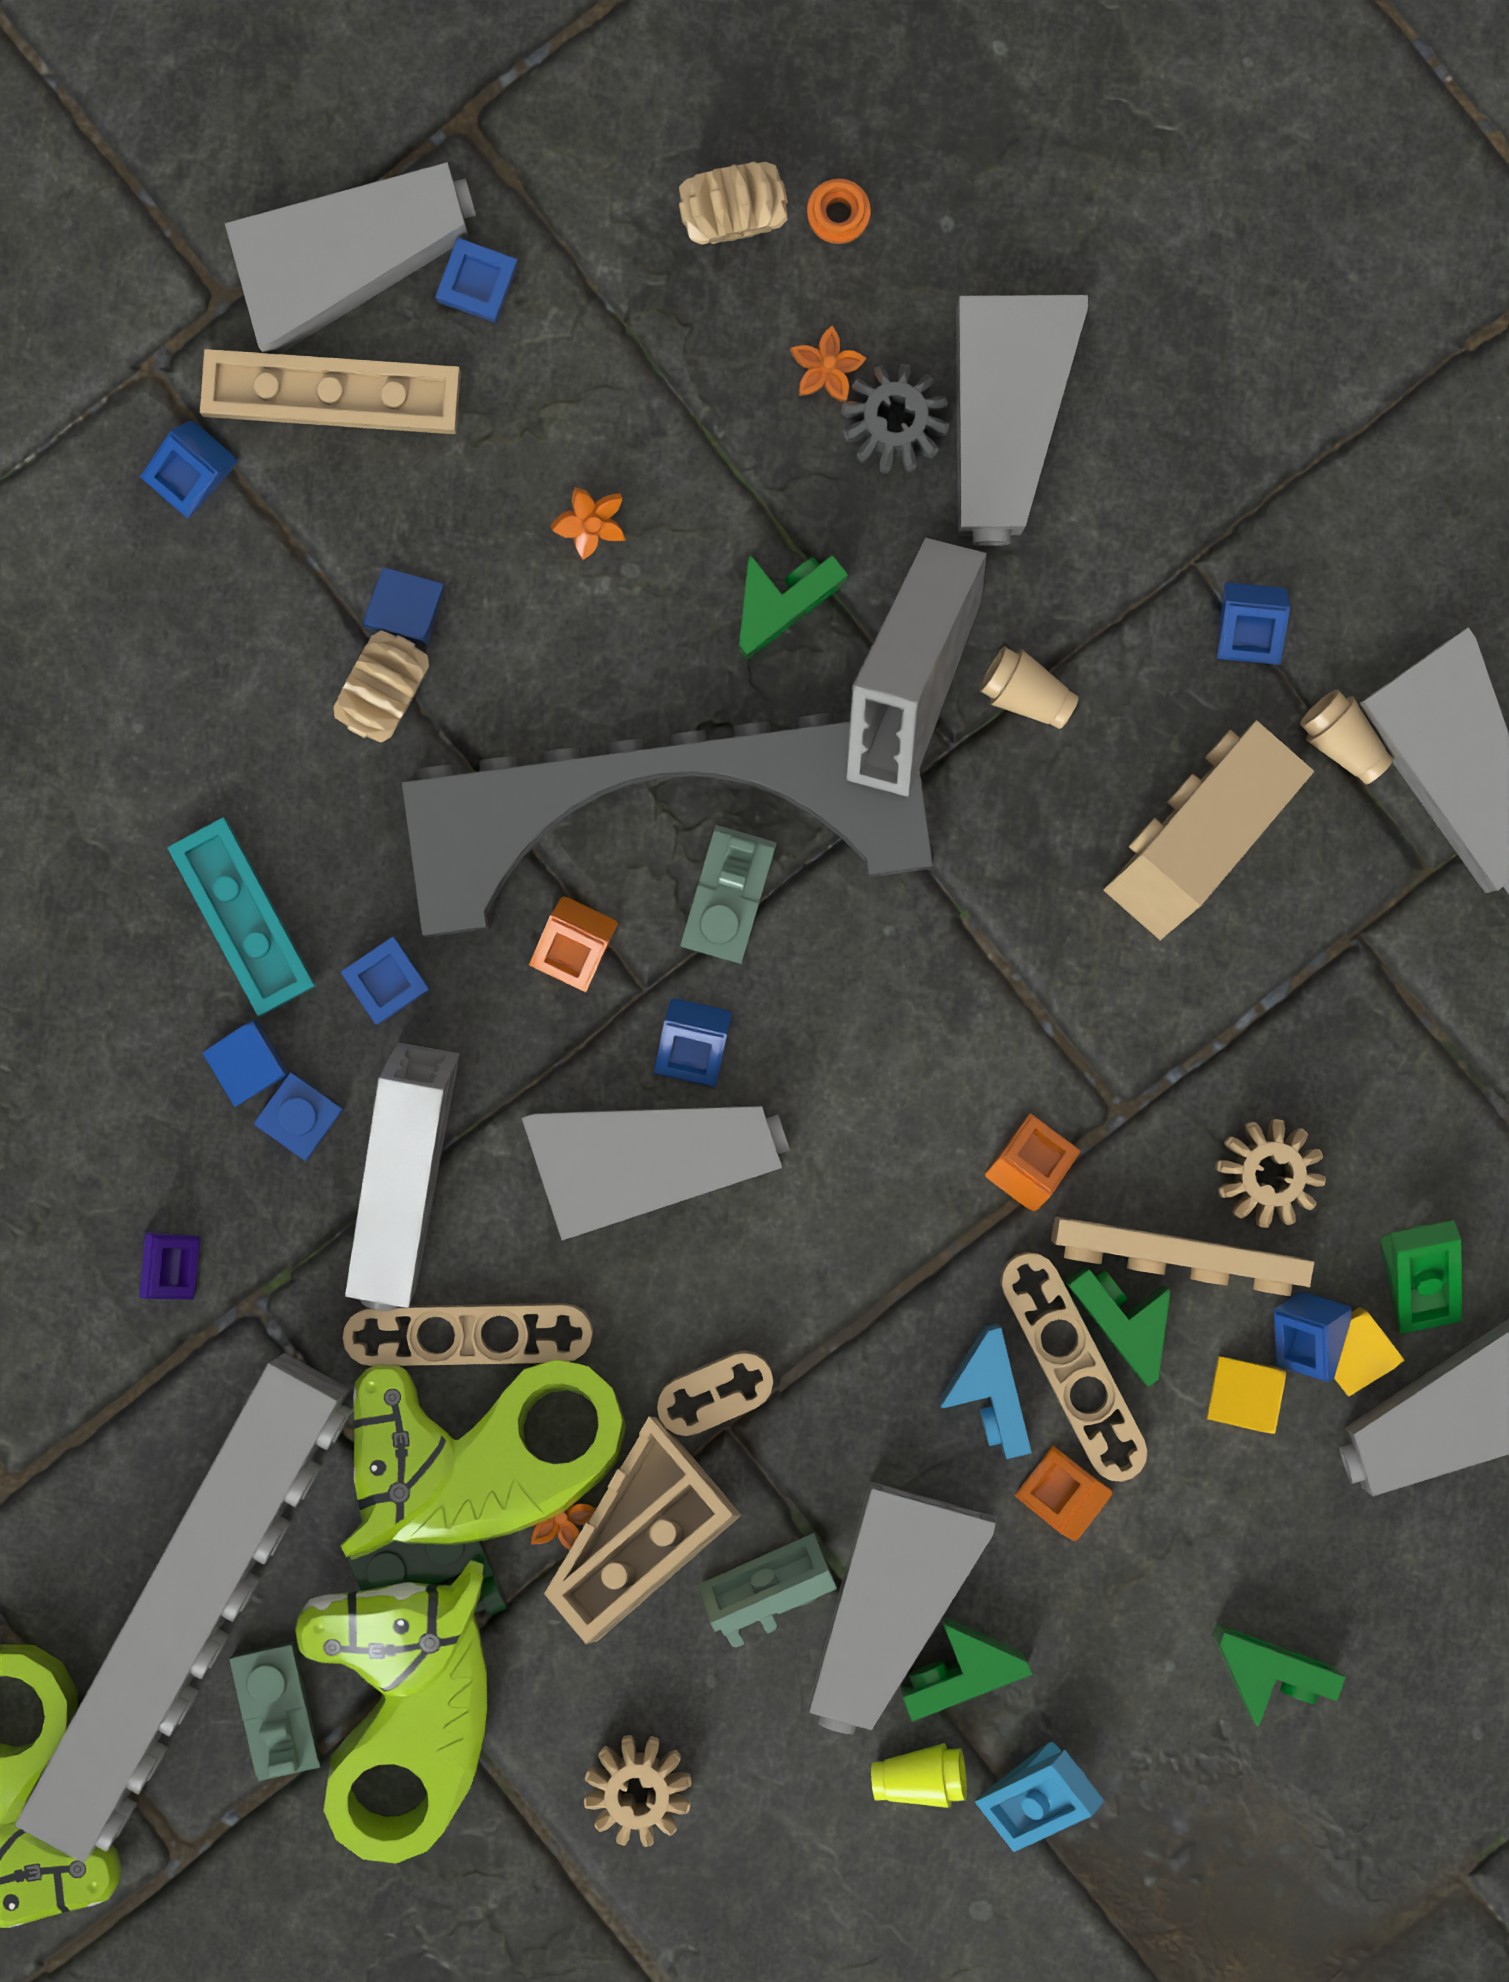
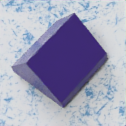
M145 1231L139 1298L194 1300L200 1236Z

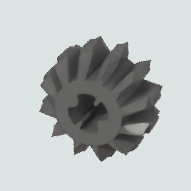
M907 364L900 365L897 382H890L884 366L875 367L873 377L877 388L874 389L867 382L857 379L852 384V391L863 403L850 401L844 402L842 405L841 414L843 416L859 421L843 430L844 441L855 442L866 438V441L857 452L856 459L861 463H865L872 457L875 451L882 453L879 471L884 474L890 472L893 456L900 455L906 472L915 471L917 460L913 451L914 448L923 456L933 459L938 453V447L927 435L936 437L946 436L949 424L944 420L931 417L946 409L948 404L946 397L935 396L924 399L932 388L934 379L930 375H925L918 381L915 387L909 385L911 367ZM890 406H899L903 408V418L907 421H912V425L908 427L905 423H902L900 433H892L886 430L887 420L877 415L880 411L888 415Z

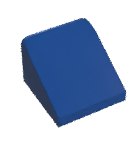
M188 421L169 432L140 478L186 518H189L231 472L237 463V459L197 423Z
M383 567L366 611L363 626L368 630L375 632L382 630L396 637L399 635L409 641L428 646L445 585Z
M1239 583L1224 584L1217 659L1281 665L1290 611L1288 592L1285 588Z
M671 999L664 1021L654 1074L716 1087L732 1013L721 1008L681 999Z
M258 1020L248 1022L202 1052L234 1107L239 1106L289 1075V1071Z
M1300 1292L1274 1308L1276 1366L1328 1383L1333 1380L1351 1322V1307L1313 1294Z

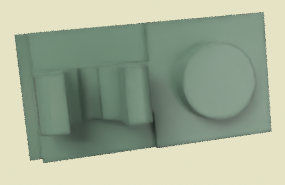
M719 825L715 826L680 947L742 964L777 842Z
M814 1533L698 1584L714 1632L721 1630L733 1647L744 1645L739 1629L760 1621L767 1634L771 1633L777 1628L773 1614L777 1613L779 1615L797 1606L809 1604L818 1597L837 1589L824 1553Z
M295 1641L233 1654L229 1661L255 1776L258 1777V1781L320 1768L322 1762Z

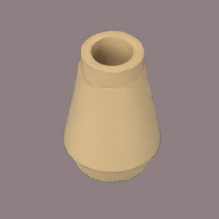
M1003 647L997 653L979 687L980 692L990 697V705L1045 724H1051L1058 729H1061L1066 724L1079 699L1078 695L1069 691L1064 684L1023 649L1015 653L1007 647Z
M1338 689L1333 690L1320 699L1300 722V725L1308 732L1306 741L1353 775L1358 776L1364 784H1369L1376 780L1389 768L1394 760L1386 751L1385 745L1353 696L1346 698Z

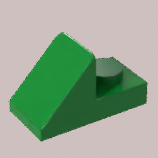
M833 555L822 564H819L812 557L785 578L784 582L790 589L783 594L779 592L753 557L749 556L739 651L747 661L847 583L848 574Z
M1455 1221L1419 1225L1381 1237L1380 1248L1399 1333L1404 1334L1462 1322L1461 1237Z
M1081 1267L1064 1281L1139 1379L1146 1386H1151L1159 1379L1170 1289L1162 1285L1124 1314L1119 1307L1128 1299L1110 1275L1103 1270L1095 1277L1087 1267Z
M942 1616L944 1627L959 1664L947 1668L945 1661H938L920 1667L909 1674L911 1683L900 1686L912 1722L1032 1675L1024 1653Z
M1216 1623L1212 1634L1243 1705L1250 1719L1257 1727L1261 1723L1276 1679L1282 1681L1280 1687L1282 1693L1303 1702L1315 1705L1319 1695L1334 1701L1338 1700L1346 1677L1337 1667Z

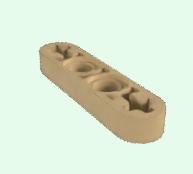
M1023 1252L1014 1255L1006 1262L1001 1271L1000 1284L1003 1294L1090 1463L1101 1476L1108 1480L1122 1482L1132 1479L1141 1472L1146 1463L1147 1447L1145 1440L1057 1269L1049 1259L1038 1253ZM1024 1264H1028L1033 1271L1045 1270L1047 1278L1043 1279L1039 1286L1048 1303H1051L1058 1295L1063 1302V1307L1044 1311L1031 1324L1028 1322L1025 1312L1038 1310L1032 1297L1026 1291L1015 1293L1012 1284L1020 1279L1017 1269ZM1058 1319L1071 1323L1077 1334L1074 1348L1062 1356L1047 1353L1041 1344V1332L1044 1327L1051 1321ZM1086 1376L1101 1380L1106 1390V1398L1103 1405L1096 1411L1089 1413L1075 1409L1070 1399V1391L1073 1384ZM1116 1409H1118L1122 1419L1109 1422L1111 1428L1122 1442L1132 1439L1134 1448L1126 1453L1129 1463L1121 1468L1113 1460L1102 1463L1100 1455L1108 1450V1446L1101 1431L1097 1428L1088 1437L1083 1428L1085 1425L1103 1422Z
M567 1303L409 1306V1308L398 1306L397 1309L391 1311L364 1308L353 1315L345 1325L343 1342L345 1350L352 1359L368 1366L546 1363L555 1359L570 1362L586 1352L592 1341L593 1327L591 1319L584 1310L576 1305ZM525 1314H538L539 1318L536 1328L554 1327L557 1324L558 1316L567 1315L569 1316L571 1326L581 1327L582 1338L573 1339L570 1350L566 1351L559 1350L557 1339L538 1338L536 1344L539 1352H526L530 1330ZM398 1316H409L411 1318L407 1331V1341L411 1354H399L402 1341L383 1342L379 1345L378 1353L373 1354L369 1353L367 1343L357 1341L356 1331L365 1329L369 1318L377 1319L379 1329L384 1331L400 1330L402 1328ZM505 1316L516 1324L519 1333L518 1342L509 1351H493L483 1341V1326L491 1317ZM441 1317L450 1322L455 1333L454 1343L450 1349L442 1353H433L423 1347L418 1334L420 1326L426 1319Z

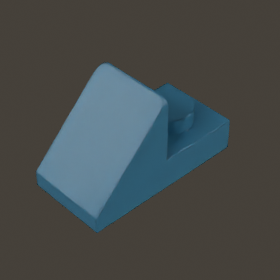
M995 1323L984 1326L942 1393L938 1403L941 1408H946L989 1397L991 1406L980 1409L988 1445L1000 1444L1002 1453L1006 1459L1031 1454L1032 1452L1002 1329Z
M1053 1742L1037 1750L982 1793L975 1801L976 1805L1013 1852L1093 1816L1105 1802L1087 1779L1083 1770L1077 1766L1066 1750L1061 1751Z

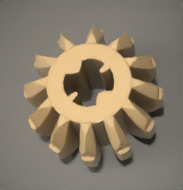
M751 162L743 165L713 169L710 172L696 174L694 177L686 179L679 186L681 199L679 208L682 223L686 225L689 238L701 245L734 241L771 232L772 229L780 228L788 220L786 211L788 201L783 181L780 180L776 166L768 162Z
M382 630L372 635L334 705L335 718L348 726V730L363 738L369 737L380 743L391 738L429 668L428 655L416 648L414 643L399 635L396 637Z
M1271 1120L1266 1140L1256 1122L1246 1123L1245 1133L1250 1145L1246 1146L1239 1139L1229 1136L1224 1144L1228 1150L1238 1155L1236 1163L1226 1160H1217L1215 1163L1216 1171L1234 1174L1235 1180L1218 1187V1193L1221 1197L1227 1198L1242 1192L1243 1195L1233 1209V1214L1238 1218L1247 1216L1257 1204L1255 1216L1257 1226L1264 1228L1270 1226L1274 1207L1281 1221L1286 1225H1291L1296 1222V1215L1290 1202L1294 1200L1298 1205L1307 1210H1312L1316 1206V1201L1313 1197L1302 1190L1305 1183L1316 1187L1325 1185V1176L1317 1173H1307L1306 1166L1318 1163L1323 1158V1154L1319 1149H1310L1300 1154L1298 1153L1308 1136L1304 1129H1296L1284 1142L1285 1126L1283 1120ZM1266 1157L1270 1162L1284 1165V1177L1276 1176V1179L1280 1180L1281 1184L1275 1189L1269 1184L1257 1183L1256 1170H1264L1259 1163Z
M632 1735L624 1736L622 1738V1758L613 1749L604 1746L600 1749L598 1756L606 1769L598 1767L588 1768L585 1775V1781L599 1789L585 1795L584 1806L587 1809L593 1810L606 1808L597 1817L595 1828L602 1832L615 1822L620 1824L616 1842L620 1845L627 1844L631 1829H639L640 1840L643 1846H652L654 1843L652 1825L656 1824L663 1833L671 1836L676 1832L677 1824L669 1812L687 1814L690 1809V1800L677 1792L684 1791L691 1786V1775L685 1772L671 1773L681 1760V1755L677 1750L668 1752L660 1760L656 1758L659 1739L654 1736L649 1737L646 1742L645 1753H636V1744ZM640 1778L643 1788L653 1787L655 1792L648 1790L647 1801L636 1803L633 1794H622L621 1791L626 1792L628 1790L629 1779Z

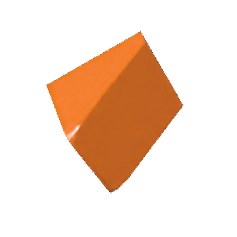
M561 897L547 921L529 966L587 992L618 927V922L568 897Z
M1030 1113L990 1165L985 1176L1016 1201L1034 1212L1052 1196L1081 1150Z
M1052 1446L1015 1494V1497L1060 1534L1072 1541H1077L1111 1498L1113 1491L1058 1448Z

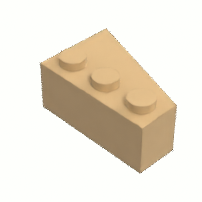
M1257 720L1241 736H1237L1230 729L1205 757L1213 765L1201 780L1192 773L1167 801L1174 808L1173 812L1162 824L1157 819H1152L1129 845V848L1136 854L1103 890L1159 940L1164 938L1206 901L1314 773L1313 769Z
M648 1417L639 1433V1438L621 1468L616 1471L600 1504L589 1522L583 1527L544 1593L585 1644L599 1641L742 1516L675 1435L666 1429L657 1417Z

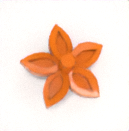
M833 326L827 329L821 336L818 349L808 345L790 348L795 360L801 366L809 369L800 381L799 396L813 394L824 385L827 392L833 398L842 402L847 401L849 382L846 374L855 372L867 358L851 350H844L839 353L840 338Z
M575 487L571 500L574 511L568 510L561 513L550 525L552 531L565 538H574L576 549L582 560H584L595 551L599 542L598 536L608 541L625 540L619 524L610 519L619 510L623 498L620 493L611 494L601 498L594 504L591 495L586 490Z
M578 1503L570 1506L566 1511L538 1523L533 1529L531 1544L547 1543L554 1539L558 1533L560 1542L570 1550L580 1534L576 1525L588 1523L597 1508L589 1504Z

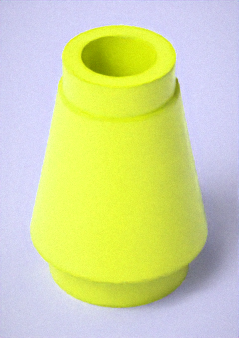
M942 1743L888 1758L884 1761L872 1762L871 1781L876 1801L888 1800L890 1802L951 1808L952 1801L966 1800L967 1778L965 1760L961 1748L947 1749L946 1744Z

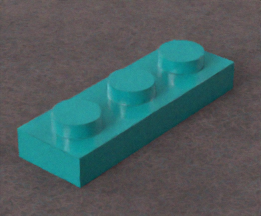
M223 817L167 847L257 1016H263L317 987L226 818Z

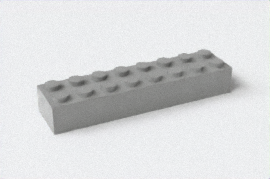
M286 1353L268 1363L15 1824L16 1827L82 1863H85L97 1847L107 1852L115 1838L120 1836L137 1806L136 1802L127 1797L131 1791L137 1794L140 1793L146 1781H150L168 1749L166 1745L158 1742L163 1733L169 1737L172 1735L176 1726L180 1725L199 1692V1690L189 1685L194 1676L202 1679L208 1668H212L230 1634L220 1629L224 1620L228 1619L232 1622L235 1620L238 1613L242 1612L261 1579L251 1573L257 1561L265 1565L270 1555H274L287 1533L291 1521L282 1517L286 1507L290 1504L296 1508L300 1500H304L315 1482L322 1465L313 1461L319 1447L328 1450L332 1442H336L350 1418L353 1409L344 1405L351 1391L350 1388Z

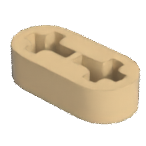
M739 1351L676 1377L665 1385L659 1395L657 1405L659 1419L665 1428L674 1434L690 1436L749 1412L763 1404L771 1394L773 1386L771 1367L757 1353ZM744 1363L748 1371L759 1369L762 1373L763 1378L755 1383L756 1394L752 1397L746 1398L741 1389L734 1390L723 1396L718 1391V1386L734 1378L733 1367L736 1364ZM685 1388L686 1393L690 1397L710 1390L713 1400L697 1408L698 1419L696 1421L687 1423L683 1415L672 1417L669 1413L668 1408L672 1407L676 1402L674 1392Z

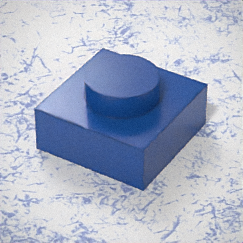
M457 237L435 298L438 303L497 324L519 265L518 260Z
M394 936L340 972L375 1025H380L431 990Z
M290 1072L254 1122V1125L301 1159L308 1161L345 1108L296 1073Z

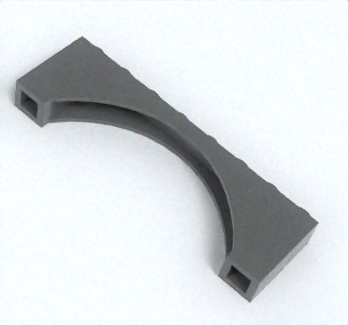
M833 713L795 718L796 729L771 732L770 722L737 725L732 727L733 738L708 741L707 731L705 730L669 735L670 746L644 749L643 739L617 741L605 744L607 755L581 758L580 748L551 750L542 753L543 763L519 767L517 756L491 758L479 761L480 772L455 775L454 765H440L417 769V780L402 782L422 936L434 937L491 929L489 911L505 882L525 855L548 831L574 811L605 794L631 784L659 778L697 776L726 779L754 786L786 799L816 817L840 836L865 862L867 878L928 870L933 864L920 769L909 797L848 781L847 767L851 722L834 724Z

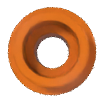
M831 179L825 181L812 192L807 205L809 225L818 237L827 242L835 244L848 243L858 238L866 229L870 219V202L864 190L850 180ZM833 203H843L848 206L851 215L844 222H833L827 216L826 211L828 207Z

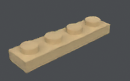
M204 349L200 413L203 417L457 434L461 370L456 366Z
M1057 1216L1054 1218L1051 1242L1056 1245L1065 1246L1064 1258L1102 1264L1103 1253L1127 1256L1128 1269L1165 1275L1167 1263L1192 1267L1190 1279L1219 1285H1228L1230 1274L1254 1278L1253 1290L1291 1296L1293 1285L1310 1287L1314 1262L1306 1258Z

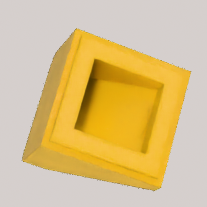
M1360 1307L1351 1313V1322L1334 1377L1348 1397L1404 1362L1403 1357L1365 1309Z
M1218 1356L1206 1419L1275 1434L1286 1371L1279 1367Z

